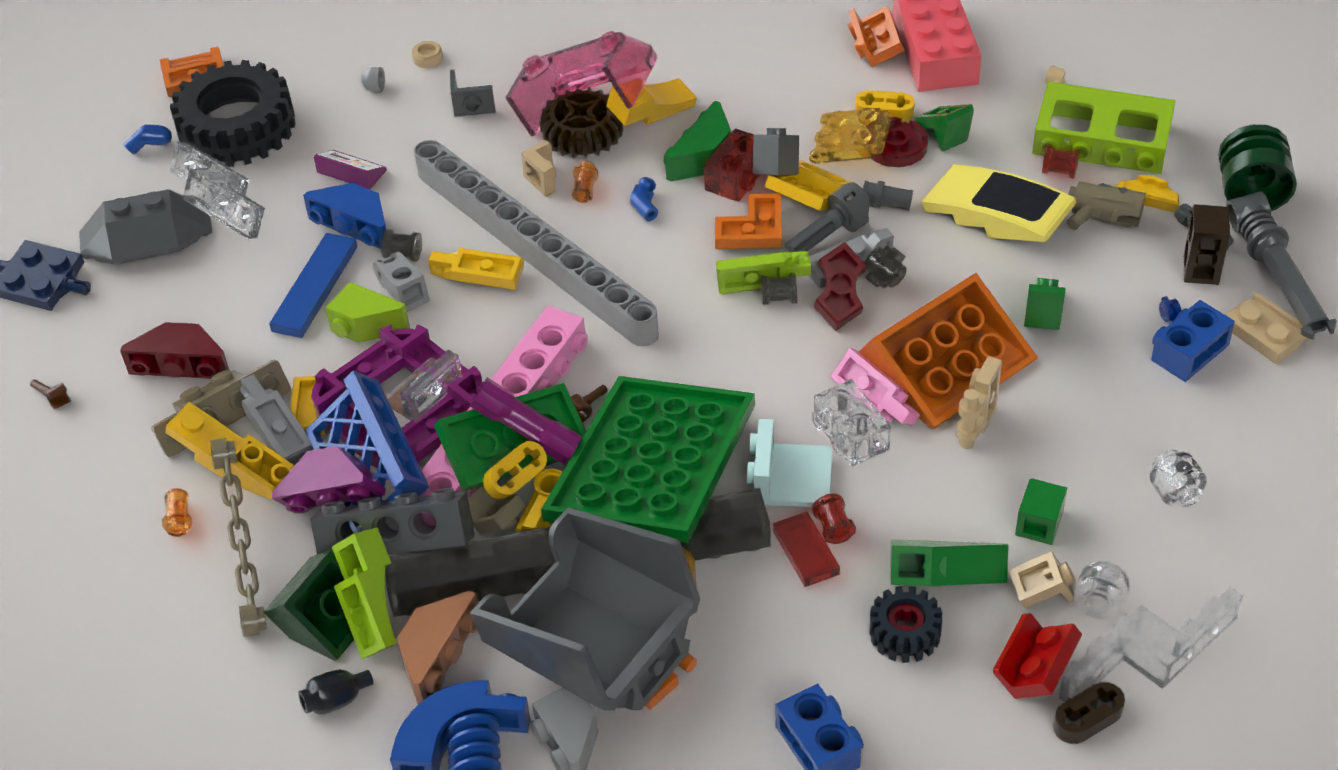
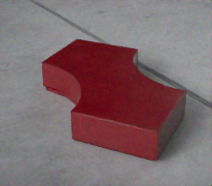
M846 242L821 257L818 261V266L825 278V290L815 300L814 308L835 331L860 315L864 308L856 293V281L865 272L867 265Z

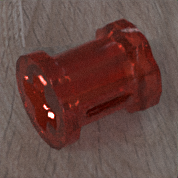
M1047 145L1042 173L1048 174L1050 171L1068 174L1069 178L1075 179L1080 150L1075 149L1073 152L1053 149L1052 145Z
M835 493L826 494L817 499L812 505V512L815 518L819 519L824 528L822 535L825 542L840 544L849 540L855 534L856 526L852 519H848L844 511L845 501L843 497Z

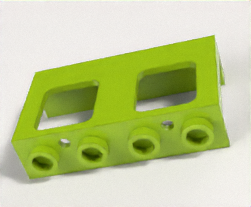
M1048 81L1035 127L1032 154L1162 174L1176 100ZM1053 115L1091 121L1087 132L1053 128L1050 123ZM1117 125L1155 130L1156 134L1154 141L1142 142L1118 138L1115 132Z

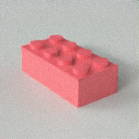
M893 0V17L918 92L979 84L981 52L960 0Z

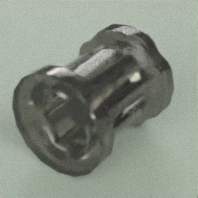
M391 229L385 230L381 248L383 258H387L399 251L405 257H409L410 261L417 262L422 251L421 233L413 232L411 235L395 233Z
M790 273L788 277L768 278L767 275H761L763 306L768 305L772 301L790 300L792 304L797 303L795 273Z

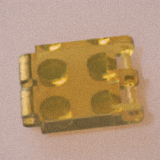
M869 107L861 110L834 111L822 114L820 119L822 126L821 130L815 135L816 146L810 152V162L818 164L872 159L873 154L882 153L887 139L886 134H888L892 117H889L890 112L881 111L880 108Z

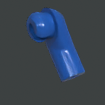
M642 177L639 180V184H636L632 191L630 203L646 221H652L658 215V209L651 203L656 183L649 177Z

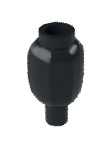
M333 670L311 678L306 684V689L298 691V696L306 714L314 712L323 715L350 704L357 697L360 689L371 686L374 682L369 670L355 675L347 670Z

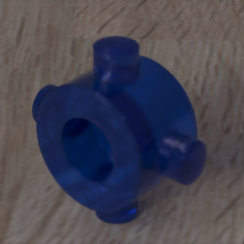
M1164 296L1159 304L1161 318L1165 322H1173L1182 311L1177 299L1169 300L1167 296Z

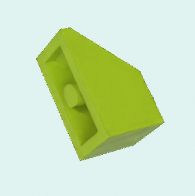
M349 282L325 307L331 332H334L339 337H346L358 343L380 338L379 330L388 325L392 326V330L410 328L405 303Z

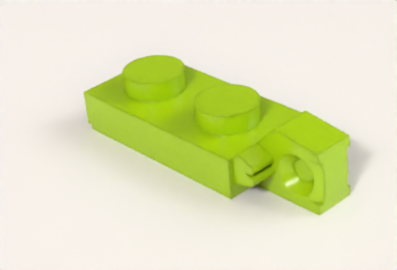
M808 251L779 252L716 261L719 293L726 294L787 286L786 281L794 277L811 275Z

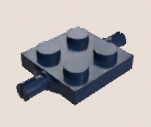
M24 240L10 260H0V298L52 311L59 299L68 292L72 291L83 295H88V292H90V282L76 279L77 273L85 261L80 253Z

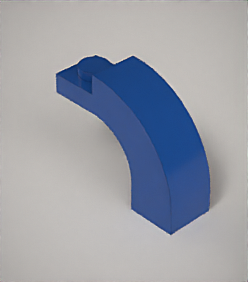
M482 680L463 682L437 691L419 703L400 726L390 757L392 770H440L442 758L448 749V728L456 719L465 715L475 713L489 714L499 720L498 731L528 733L531 719L527 697L511 693L492 695L489 681Z

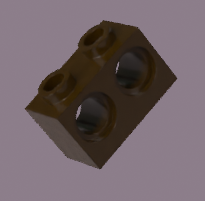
M1193 204L1183 254L1185 283L1219 285L1230 238L1229 207Z

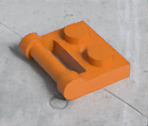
M219 46L210 48V52L169 60V58L160 59L168 98L172 97L173 92H181L179 84L182 81H192V73L197 71L203 74L208 71L206 66L212 64L215 68L224 66Z

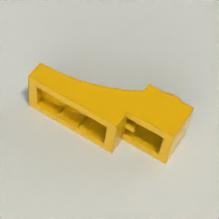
M635 78L612 87L606 106L624 126L640 120L649 125L694 107L697 97L679 78L648 85L641 84Z

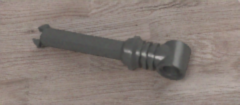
M1259 191L1228 200L1226 207H1229V221L1233 230L1237 233H1242L1247 242L1246 248L1249 256L1254 260L1265 262L1303 325L1300 332L1301 335L1313 340L1315 339V333L1325 331L1326 329H1328L1330 334H1334L1337 321L1336 319L1329 320L1287 252L1288 233L1283 227L1277 226V223L1271 216L1270 205L1265 194Z

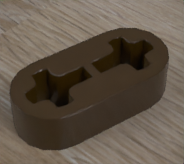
M1100 682L1062 703L1057 708L1054 717L1053 728L1056 736L1063 742L1078 744L1114 724L1121 718L1125 704L1124 693L1115 684ZM1098 699L1104 703L1111 701L1113 705L1110 707L1107 704H1102L1097 707ZM1066 718H1068L1072 722H1075L1081 718L1080 727H1078L1074 723H1071L1069 725L1065 724Z

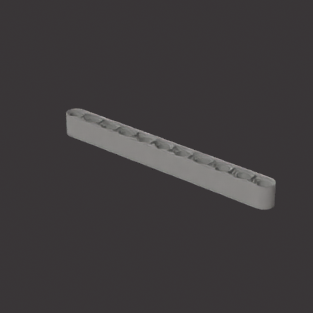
M425 140L415 146L414 154L418 176L424 183L522 257L636 346H649L658 339L657 309L651 301L440 142Z

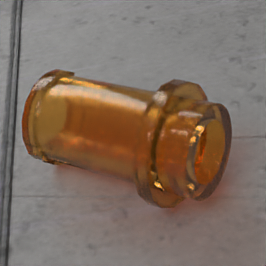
M582 161L573 170L575 183L572 197L577 202L587 203L588 200L591 201L593 198L594 181L598 178V170L592 162Z
M179 488L167 491L164 497L166 515L162 519V527L169 535L174 537L185 535L192 526V517L188 514L189 494L187 491Z

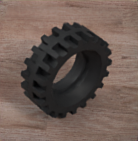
M242 60L240 65H232L231 61H224L223 67L215 68L213 64L206 66L207 72L203 74L197 71L192 73V81H182L179 84L181 92H173V103L170 104V110L180 145L183 146L184 152L187 155L193 154L194 160L200 162L206 158L210 166H216L218 162H225L226 167H233L234 162L242 160L247 165L251 164V158L256 156L265 159L269 157L268 150L273 148L278 151L283 147L281 139L289 140L292 136L290 128H295V114L286 79L284 76L279 77L278 70L275 68L267 71L265 64L261 62L256 66H250L249 60ZM237 102L258 103L252 110L240 116L231 118L208 116L210 112L224 105Z

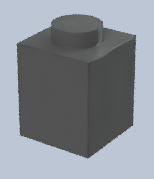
M767 128V134H753V174H798L799 135H786V128Z

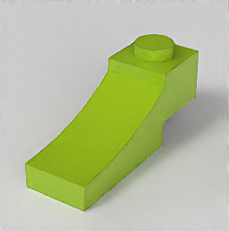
M378 527L354 533L332 546L344 581L335 585L334 588L362 659H365L397 644L391 627L385 596V568L391 564Z

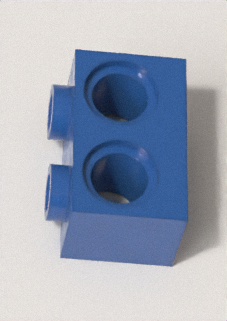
M1199 300L1189 309L1184 308L1167 327L1162 326L1158 329L1152 339L1154 347L1151 361L1186 382L1229 346L1235 321L1202 300Z
M815 684L775 704V727L804 770H856L860 768L861 749L864 748L863 740L858 730L854 726L848 727L842 718V712L836 699L832 695L827 696L819 684ZM807 717H814V718H817V719H815V720H807V719H805V718H807ZM836 748L838 751H828L826 749Z

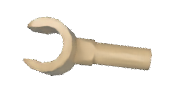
M1050 66L1045 77V83L1050 81L1065 84L1064 76L1066 70Z

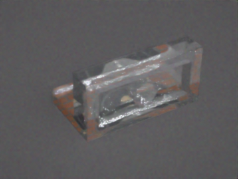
M447 350L437 360L428 358L386 396L392 410L416 423L448 394L447 384L462 374L459 355Z

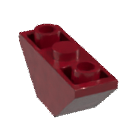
M165 322L122 345L120 349L128 374L211 379L217 373L229 370L224 351L199 324Z

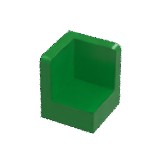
M1030 479L1018 511L1015 535L1053 545L1064 511L1067 487Z

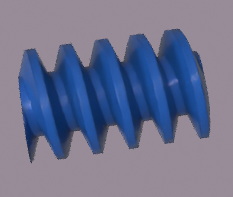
M475 713L460 717L450 724L447 731L449 770H501V763L498 761L501 757V752L498 747L500 736L497 733L499 730V720L489 714Z

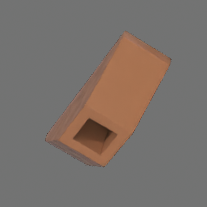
M467 591L416 608L398 635L397 643L401 659L417 704L441 690L445 674L452 663L455 664L459 660L463 651V644L469 634L476 632L477 628L470 615L471 610L478 604L476 593Z

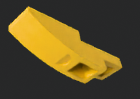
M188 402L166 425V434L193 451L196 462L220 477L225 475L224 468L214 470L210 440L226 438V441H234L237 463L230 464L232 474L239 478L241 488L274 500L272 499L274 489L295 466L248 434L245 438H242L191 402Z

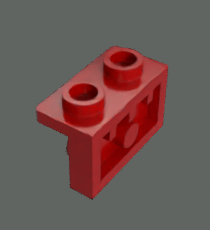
M1031 613L1022 614L993 668V674L1014 699L1052 695L1082 633L1074 623L1042 627Z

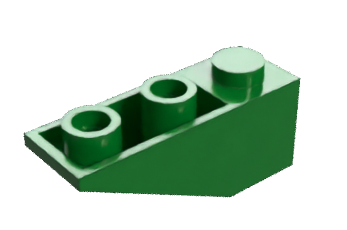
M891 539L890 583L891 585L912 586L1007 583L1009 544Z

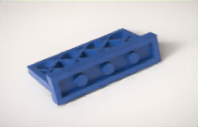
M353 370L344 379L347 389L305 430L313 449L338 446L353 456L355 451L363 452L361 462L369 470L373 453H378L380 461L377 473L372 474L384 487L386 480H390L395 488V491L386 500H382L383 496H379L381 502L395 500V496L409 492H416L417 496L420 497L429 488V484L379 381ZM354 401L355 407L352 419H345L347 407ZM329 424H332L328 443H324L320 433ZM343 425H350L346 444H339ZM361 426H365L367 429L364 446L357 445ZM352 501L344 503L345 506L358 505V503ZM349 521L350 528L354 533L362 532V528L357 522Z

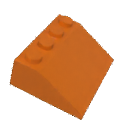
M974 273L875 336L859 351L904 389V392L909 395L905 402L920 414L918 418L931 429H934L958 413L959 402L964 397V392L969 389L974 370L976 368L981 369L988 356L1002 360L1000 384L1038 359V356L977 273Z

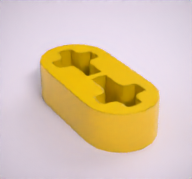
M865 90L857 94L855 98V114L864 120L879 121L881 119L898 117L902 118L901 122H907L914 116L915 100L907 93Z
M526 441L514 448L484 474L483 485L486 492L495 499H505L517 492L546 466L547 455L544 448L533 441ZM530 454L533 460L529 465L521 468L518 463L525 458V455ZM509 472L512 477L506 481L505 485L500 487L497 480H499L500 476Z

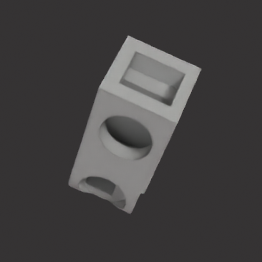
M398 251L383 260L373 262V268L380 284L395 300L405 303L407 312L430 301L424 275L402 253Z

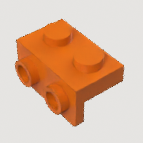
M888 6L863 19L859 18L855 9L848 11L852 21L848 23V28L853 38L857 40L853 42L860 58L866 57L872 67L905 51L893 14Z

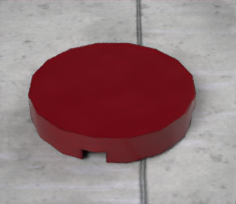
M898 117L881 119L868 128V133L865 134L864 148L867 155L876 163L888 167L910 166L920 161L927 153L928 135L925 128L912 120H909V123L901 122L902 118Z

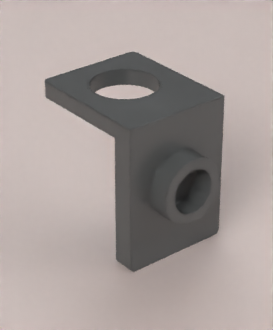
M450 70V93L454 117L496 112L492 85L457 88L455 70Z

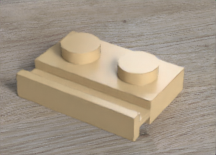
M1258 292L1254 294L1250 301L1245 300L1225 314L1235 321L1232 333L1275 364L1298 349L1303 341L1308 342L1310 340L1301 335L1300 332L1303 325L1298 319Z

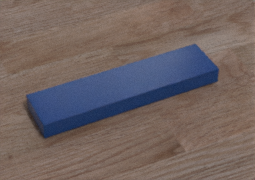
M325 233L270 321L271 332L303 338L358 247L356 238Z

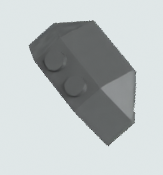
M170 189L105 201L79 232L80 253L84 259L92 258L99 262L117 264L181 251L197 242L202 236H208L212 233L209 207Z

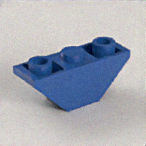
M355 183L307 191L303 195L309 220L336 230L342 235L356 238L369 246H374L384 251L390 248L379 193Z

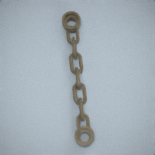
M226 438L210 440L214 470L224 468L225 475L220 480L221 496L223 503L231 507L233 517L227 525L229 542L235 551H239L240 564L235 569L237 588L241 595L247 597L248 605L239 606L243 637L259 635L260 630L267 629L266 616L263 613L264 607H256L254 595L259 590L257 571L253 564L247 562L245 551L251 545V538L247 522L239 517L238 506L243 501L241 482L231 472L230 464L237 463L234 441H226ZM234 481L237 500L235 495H231L229 501L225 482L228 486H232ZM233 525L236 530H239L241 525L243 526L245 544L242 539L238 540V545L236 544ZM249 568L252 576L253 589L250 584H247L246 590H244L241 570L244 575H247Z

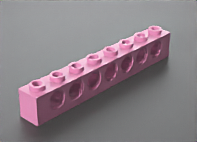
M547 306L491 380L509 390L514 397L555 386L560 377H564L568 373L571 362L577 354H581L586 348L588 335L585 333L584 318ZM441 444L422 469L429 488L420 497L431 496L432 491L442 488H454L455 493L463 492ZM475 489L468 490V491H467L468 496H469ZM422 512L423 521L430 526H436V520L433 515L428 512Z

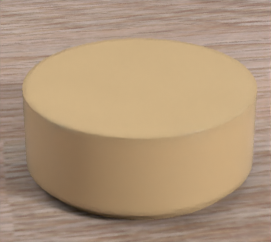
M423 41L416 44L412 49L413 62L418 67H435L443 60L442 48L436 42Z

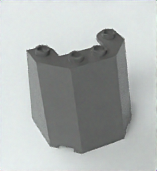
M568 507L549 529V545L556 560L550 569L511 611L502 596L488 594L471 610L470 615L482 642L599 709L605 711H615V708L642 710L687 656L691 640L685 638V633L690 616L697 613L700 597L682 545L675 538Z

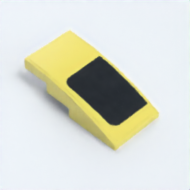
M953 164L921 202L926 213L953 214L956 225L984 227L988 238L1047 242L1075 206L1076 199L1050 186L1015 174L983 167Z

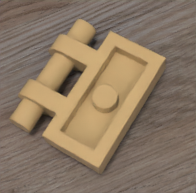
M988 356L982 368L974 370L969 389L964 392V397L959 402L958 412L962 418L957 424L956 434L962 448L969 449L973 447L974 440L978 438L980 433L984 434L997 409L1002 360Z

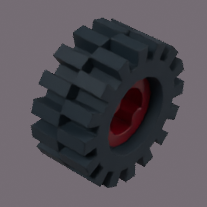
M896 586L895 594H892L887 589L883 592V599L877 596L874 600V606H871L870 635L873 646L878 645V652L881 655L889 651V659L896 661L897 655L903 656L902 663H909L910 656L914 655L917 662L923 660V652L929 657L934 652V647H938L942 630L941 607L937 608L938 601L934 597L928 600L929 593L922 590L918 595L916 594V587L909 586V592H903L902 586ZM898 620H904L905 622L913 620V623H916V625L913 627H909L907 624L899 626L897 622Z

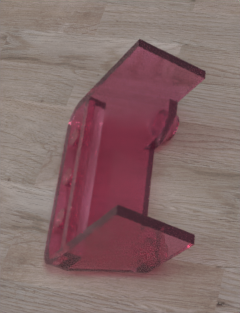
M609 31L594 40L540 57L538 55L529 57L524 61L523 68L505 99L531 136H535L540 129L541 109L546 107V101L554 100L555 94L564 95L565 90L573 92L577 88L584 90L611 82L627 109L632 108L658 59V55L651 44L622 32L615 33L614 31Z

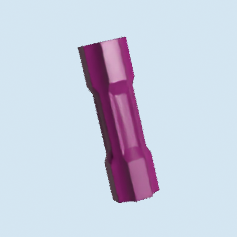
M488 377L481 384L470 402V407L493 421L505 424L530 441L540 444L546 454L562 464H565L571 458L581 440V435L562 423L550 420L516 399L509 390Z

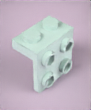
M759 419L758 433L750 434V456H755V462H748L747 484L754 485V505L827 507L830 503L832 449L829 446L775 444L774 419Z

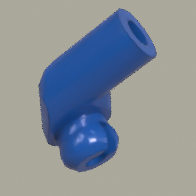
M145 124L124 143V146L135 155L145 145L161 146L168 144L172 139V133L165 126Z

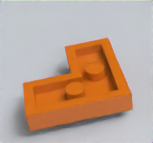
M748 194V216L715 217V249L782 248L781 194Z

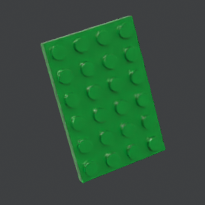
M618 376L541 508L543 521L554 523L570 507L675 538L683 543H689L756 405L755 393Z

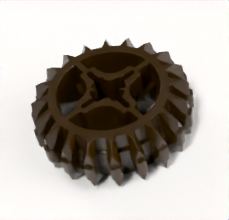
M591 87L587 90L577 88L573 92L565 90L564 95L555 94L554 100L546 101V107L541 109V122L539 124L543 139L551 144L552 151H560L561 156L571 154L573 159L578 155H584L587 158L588 154L594 153L599 156L601 150L610 151L611 145L618 144V139L622 137L624 126L606 106L609 94L604 95L602 89L594 92Z

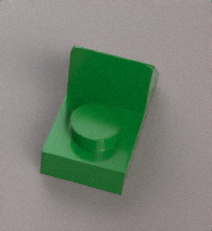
M972 104L939 106L914 117V119L923 128L931 129L932 133L935 132L940 150L946 151L968 140L974 109Z

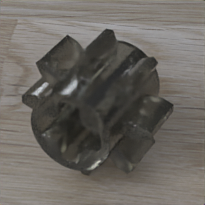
M885 246L884 249L881 247L874 249L865 260L867 265L865 269L869 271L865 278L875 287L881 286L885 289L887 285L889 287L897 286L907 272V268L901 263L906 256L895 247L891 249Z

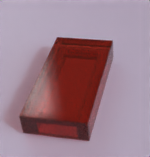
M808 511L773 523V533L804 587L840 575V566Z

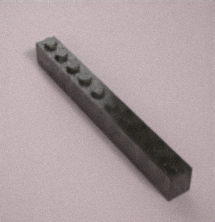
M760 488L711 497L689 543L680 542L682 547L692 554L695 561L771 547L770 520ZM550 527L470 541L466 546L389 556L391 564L385 568V577L393 617L411 616L418 607L467 591L476 593L477 601H481L488 594H497L502 597L527 594L556 562L549 545L548 533Z

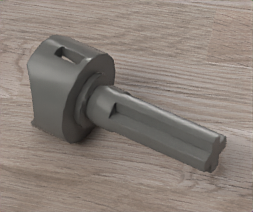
M855 182L841 186L828 196L827 200L830 211L786 242L785 247L789 252L809 251L841 226L850 232H856L869 221L870 197ZM853 194L854 198H852L851 200H847V198Z

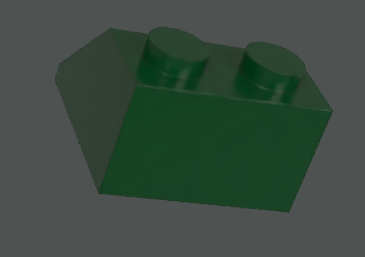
M332 550L310 557L263 612L291 640L333 661L338 660L354 641L334 588L335 585L344 581V578Z

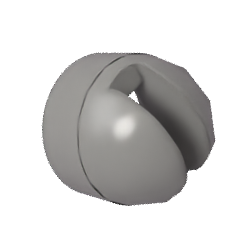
M371 67L363 71L361 82L366 90L372 92H382L384 90L385 73L382 67Z

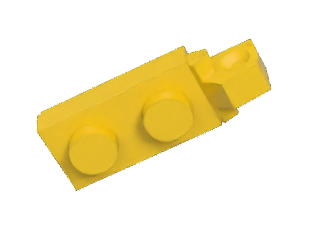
M459 248L457 252H452L451 254L432 251L428 259L430 274L453 281L512 290L516 289L524 269V259L522 257Z

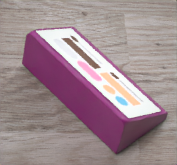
M336 150L314 155L317 173L348 183H355L367 189H371L387 171L385 166Z

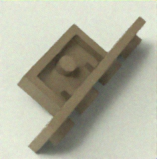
M271 360L246 375L234 370H224L211 378L212 382L202 388L193 387L180 394L181 399L172 404L176 413L154 424L151 428L164 454L167 457H172L187 449V447L166 434L165 431L166 425L188 402H191L224 426H228L246 416L241 404L245 400L240 391L241 379L254 374L264 390L269 388L273 391L277 390L281 396L289 392L291 386L280 363L277 360Z

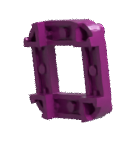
M417 324L415 329L392 330V326L388 325L379 330L381 340L333 373L323 368L315 375L316 383L311 395L313 407L318 418L347 389L344 379L353 370L378 380L380 384L404 367L415 376L423 373L442 389L438 394L443 399L402 427V431L417 462H420L441 445L434 424L439 419L466 412L470 408V402L483 383L482 376L475 366L467 369L431 341L428 329ZM433 364L432 369L434 371L440 372L444 370L455 378L446 384L426 367ZM354 401L348 405L345 419H352L355 407ZM332 424L326 427L329 431H331ZM343 425L340 440L345 444L350 425ZM361 426L357 442L359 446H364L367 435L365 426ZM355 451L356 454L362 457L363 452ZM373 453L371 466L378 468L380 457L378 453Z

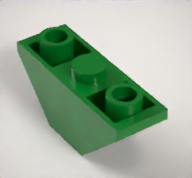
M714 101L706 111H702L696 122L683 132L681 138L674 146L667 149L663 159L666 169V180L677 181L714 174L732 155L731 129L720 102Z
M1037 278L1036 284H1029L1024 326L1060 330L1066 288L1058 287L1059 280Z

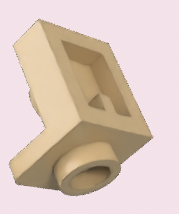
M546 140L521 152L524 178L545 197L556 192V169L553 165L551 144Z
M1052 551L1009 569L1019 601L1024 608L1059 593H1062L1068 602L1075 599L1071 585L1076 583L1074 574L1067 562L1060 563Z

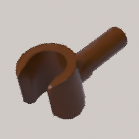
M36 379L30 382L32 388L46 396L53 409H57L72 401L66 393L67 389L63 383L51 388Z
M605 385L599 386L584 397H581L579 394L571 396L582 422L591 416L592 407L590 405L592 402L608 391Z

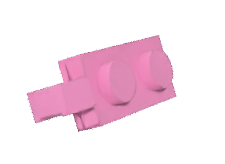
M848 349L830 376L879 418H883L888 422H892L896 418L902 424L907 423L913 426L920 416L913 407L905 402L909 395L904 392V389L856 349Z

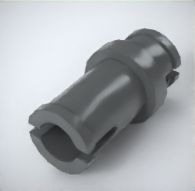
M865 180L863 190L870 197L869 202H872L873 206L880 207L882 204L906 209L907 211L910 210L913 190L886 186L883 181L872 183Z

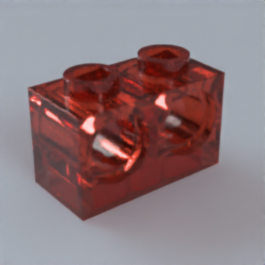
M736 128L731 132L704 165L705 191L739 202L747 191L750 192L753 189L756 180L761 175L753 173V134Z

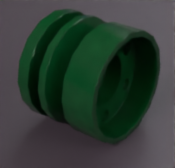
M1261 124L1248 125L1238 128L1227 135L1220 144L1218 158L1224 194L1227 201L1262 191L1269 202L1271 211H1274L1287 204L1295 194L1297 181L1287 136L1278 128Z

